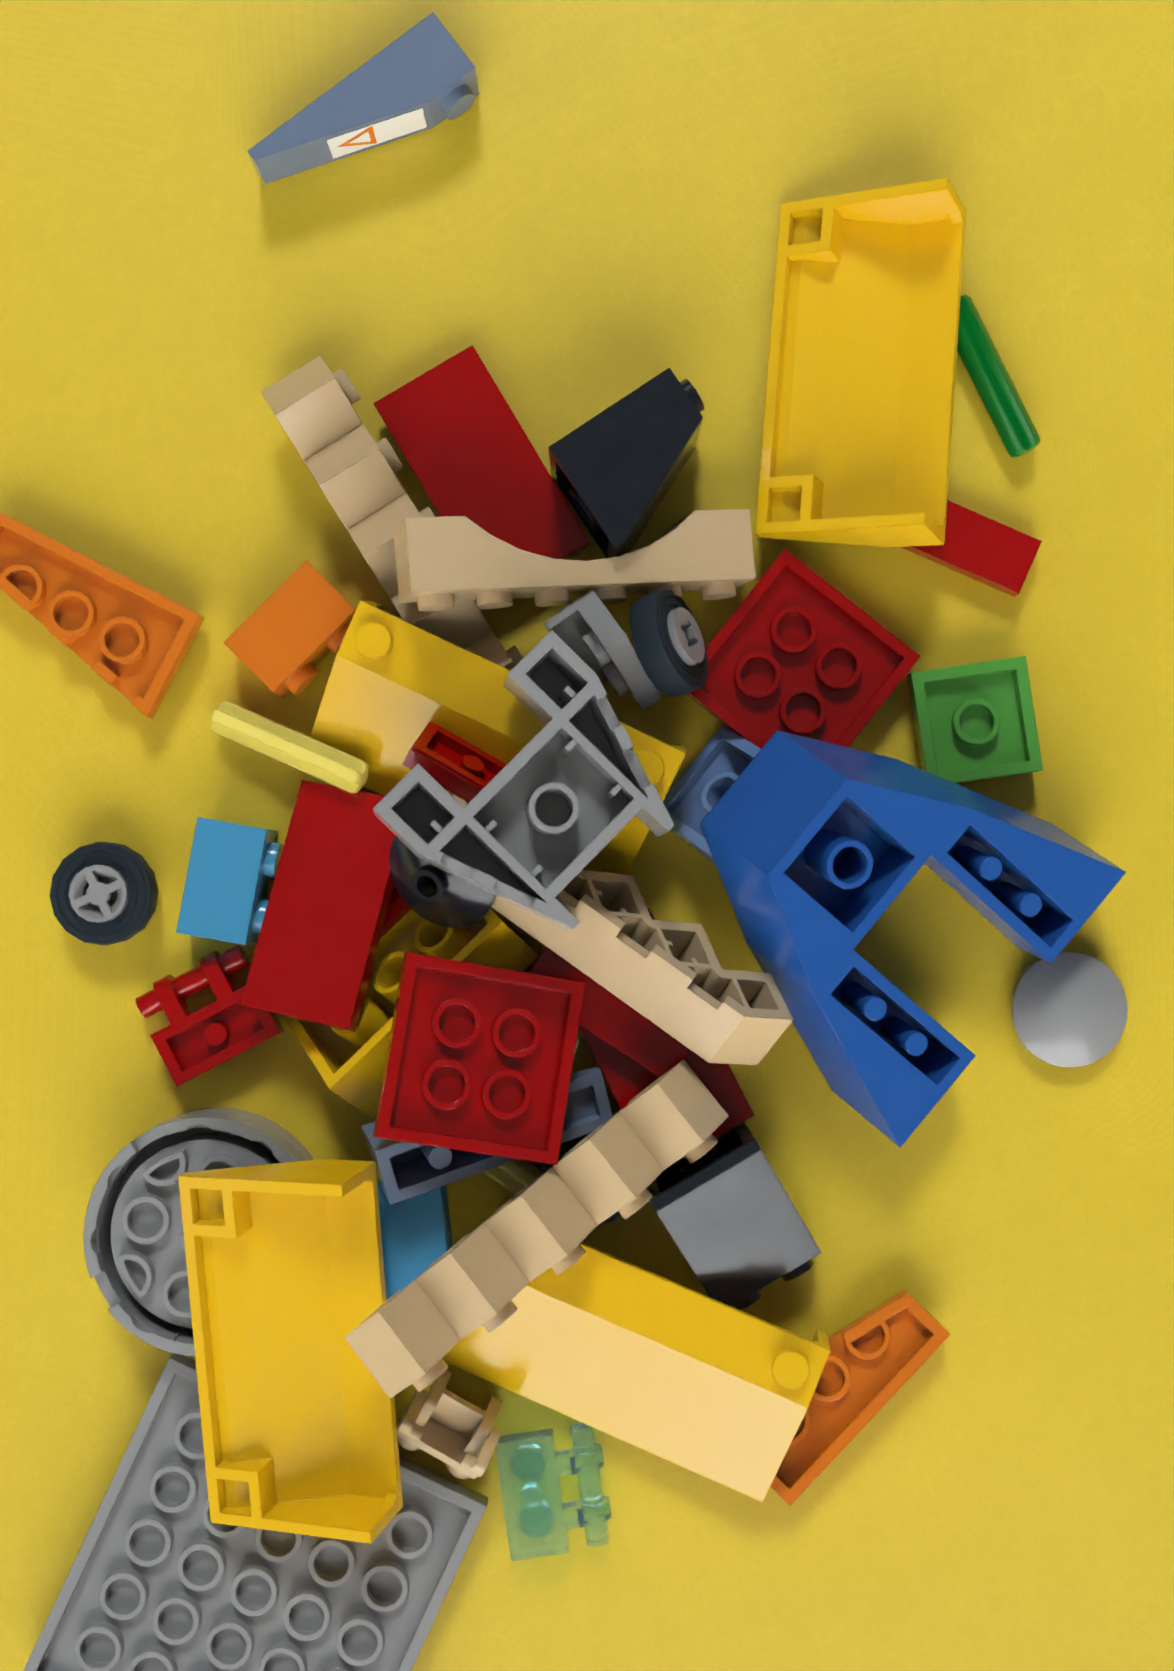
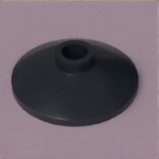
M395 836L389 853L390 873L398 893L414 912L431 923L448 928L470 926L488 913L495 901L496 895L418 858Z

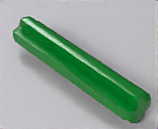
M963 295L960 299L957 351L1008 454L1011 457L1021 456L1037 447L1040 443V436L971 297Z

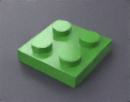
M1026 656L912 672L907 675L922 770L953 783L1043 770Z

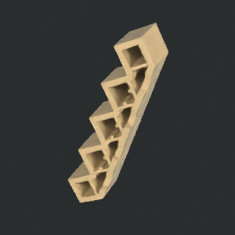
M319 355L261 391L401 618L512 670L523 659V656L516 646L505 651L481 613L484 609L477 608V600L454 601V608L433 612L419 611L417 602L399 603L393 531L404 517H435L429 507L419 512L394 474L404 467L387 439L384 437L380 441L375 442L352 406L353 403L361 398L344 370L341 368L332 373Z
M447 791L463 808L468 804L465 800ZM582 870L555 897L580 921L571 930H565L496 896L492 905L493 909L708 1063L758 1065L793 1021L771 973L722 969L702 924L653 920L633 875Z
M683 1059L632 1098L628 1105L603 1125H599L565 1153L557 1165H553L537 1179L532 1180L499 1207L470 1234H466L433 1261L423 1273L411 1281L405 1288L399 1289L347 1334L344 1337L389 1398H392L411 1384L414 1385L418 1392L422 1391L448 1368L442 1358L462 1338L481 1325L490 1333L517 1311L518 1308L512 1302V1299L529 1282L549 1268H552L557 1276L566 1271L586 1253L580 1243L600 1223L616 1212H619L624 1219L630 1217L653 1197L647 1187L666 1168L683 1156L692 1164L718 1143V1140L712 1133L725 1121L728 1114Z

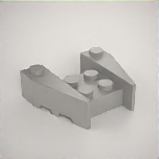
M551 630L507 674L504 687L545 727L464 808L422 766L417 764L373 808L375 816L418 858L565 930H571L580 921L555 897L635 815L657 837L668 832L674 826V823L654 784L650 783L632 748L634 745L624 726L620 725L606 697L607 693L598 675Z

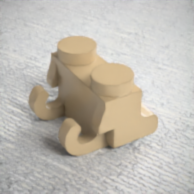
M445 1370L432 1382L429 1392L424 1389L420 1392L417 1389L415 1390L397 1423L398 1443L407 1450L415 1451L421 1449L445 1463L448 1471L456 1478H473L475 1480L477 1476L481 1477L485 1472L501 1435L492 1426L502 1401L491 1395L483 1410L445 1389L452 1372Z

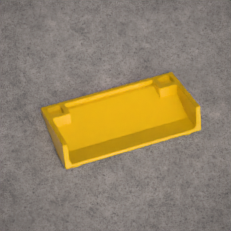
M948 178L780 204L755 535L758 537L886 548L944 545L966 209Z
M360 600L336 654L310 737L365 761L369 765L367 782L363 786L386 796L411 771V769L402 764L410 748L429 722H434L505 764H508L545 726L504 687L507 674L511 670L383 611L384 605L378 602ZM619 721L620 725H623L634 745L632 748L650 783L654 784L660 798L664 801L686 755L687 748L678 743L675 746H671ZM635 815L583 870L628 875L650 829Z
M315 1159L184 1172L178 1176L210 1522L371 1544L403 1507L395 1397L389 1398L344 1338L387 1300L376 1161Z
M505 1197V1198L495 1207L493 1214L497 1211V1209H498L499 1207H501L504 1203H506L510 1198ZM581 1242L580 1245L586 1253L570 1268L558 1276L552 1268H549L529 1282L512 1299V1302L518 1309L509 1319L490 1333L481 1325L462 1338L442 1358L446 1363L763 1502L809 1407L831 1350L828 1335L816 1329L812 1341Z

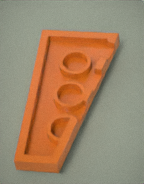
M0 512V589L49 629L48 631L60 642L69 647L90 665L91 669L109 685H112L123 694L142 714L153 719L205 618Z
M905 1289L828 1337L831 1351L804 1418L770 1486L789 1506L796 1501L951 1335Z

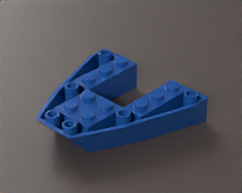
M779 730L772 735L700 823L746 943L763 972L772 974L793 1018L792 1022L831 1090L899 1147L905 1143L976 1056L853 950L925 863L1016 947L1052 963L1126 873L1052 823L908 763Z

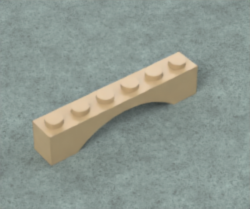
M749 509L695 510L676 522L657 541L649 546L619 557L590 561L553 559L521 550L490 535L466 516L404 517L393 531L399 603L417 602L418 610L425 612L454 608V601L477 600V608L479 609L509 607L513 605V598H535V606L539 607L560 606L570 603V596H583L592 589L603 604L624 602L627 600V594H649L661 589L672 590L676 596L681 598L682 592L701 591L702 599L717 600L736 596V588L756 579Z

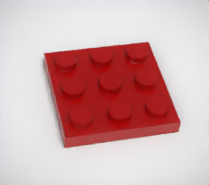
M784 549L707 645V679L700 688L686 695L731 731L761 749L777 730L849 747L921 656L789 551Z
M411 952L404 953L373 1137L557 1165L585 983Z

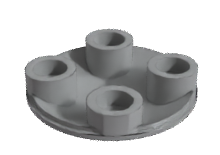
M1061 952L1052 963L1040 959L1029 964L1022 971L1013 995L1012 1018L1021 1044L1039 1059L1060 1067L1085 1066L1104 1057L1120 1040L1127 1021V1000L1121 982L1107 965L1094 957L1082 953Z

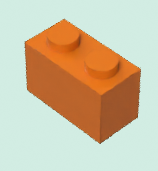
M306 560L223 643L273 693L281 698H284L289 692L296 696L304 691L318 676L319 671L315 667L331 651L335 655L337 654L356 609Z

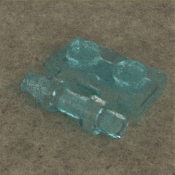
M582 1422L573 1424L570 1427L573 1447L561 1451H556L553 1428L499 1437L495 1451L511 1561L569 1553L567 1529L584 1527L586 1543L589 1546H601L609 1542L607 1521L611 1519L612 1513L609 1497L603 1495L599 1469L604 1466V1458L601 1444L595 1443L593 1427ZM577 1474L580 1499L574 1502L563 1503L560 1476Z

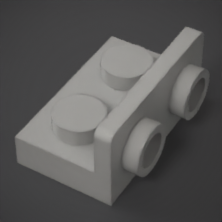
M593 589L576 601L567 604L561 611L546 620L544 625L548 632L553 630L598 675L601 683L608 680L620 698L630 692L642 711L662 698L657 688L646 675L627 635Z

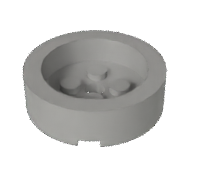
M204 1108L172 1117L126 1145L110 1161L93 1189L86 1211L83 1233L84 1253L90 1278L95 1277L102 1294L111 1306L108 1311L127 1331L156 1348L175 1354L195 1356L178 1176L184 1172L314 1160L301 1142L277 1123L252 1112L232 1108Z

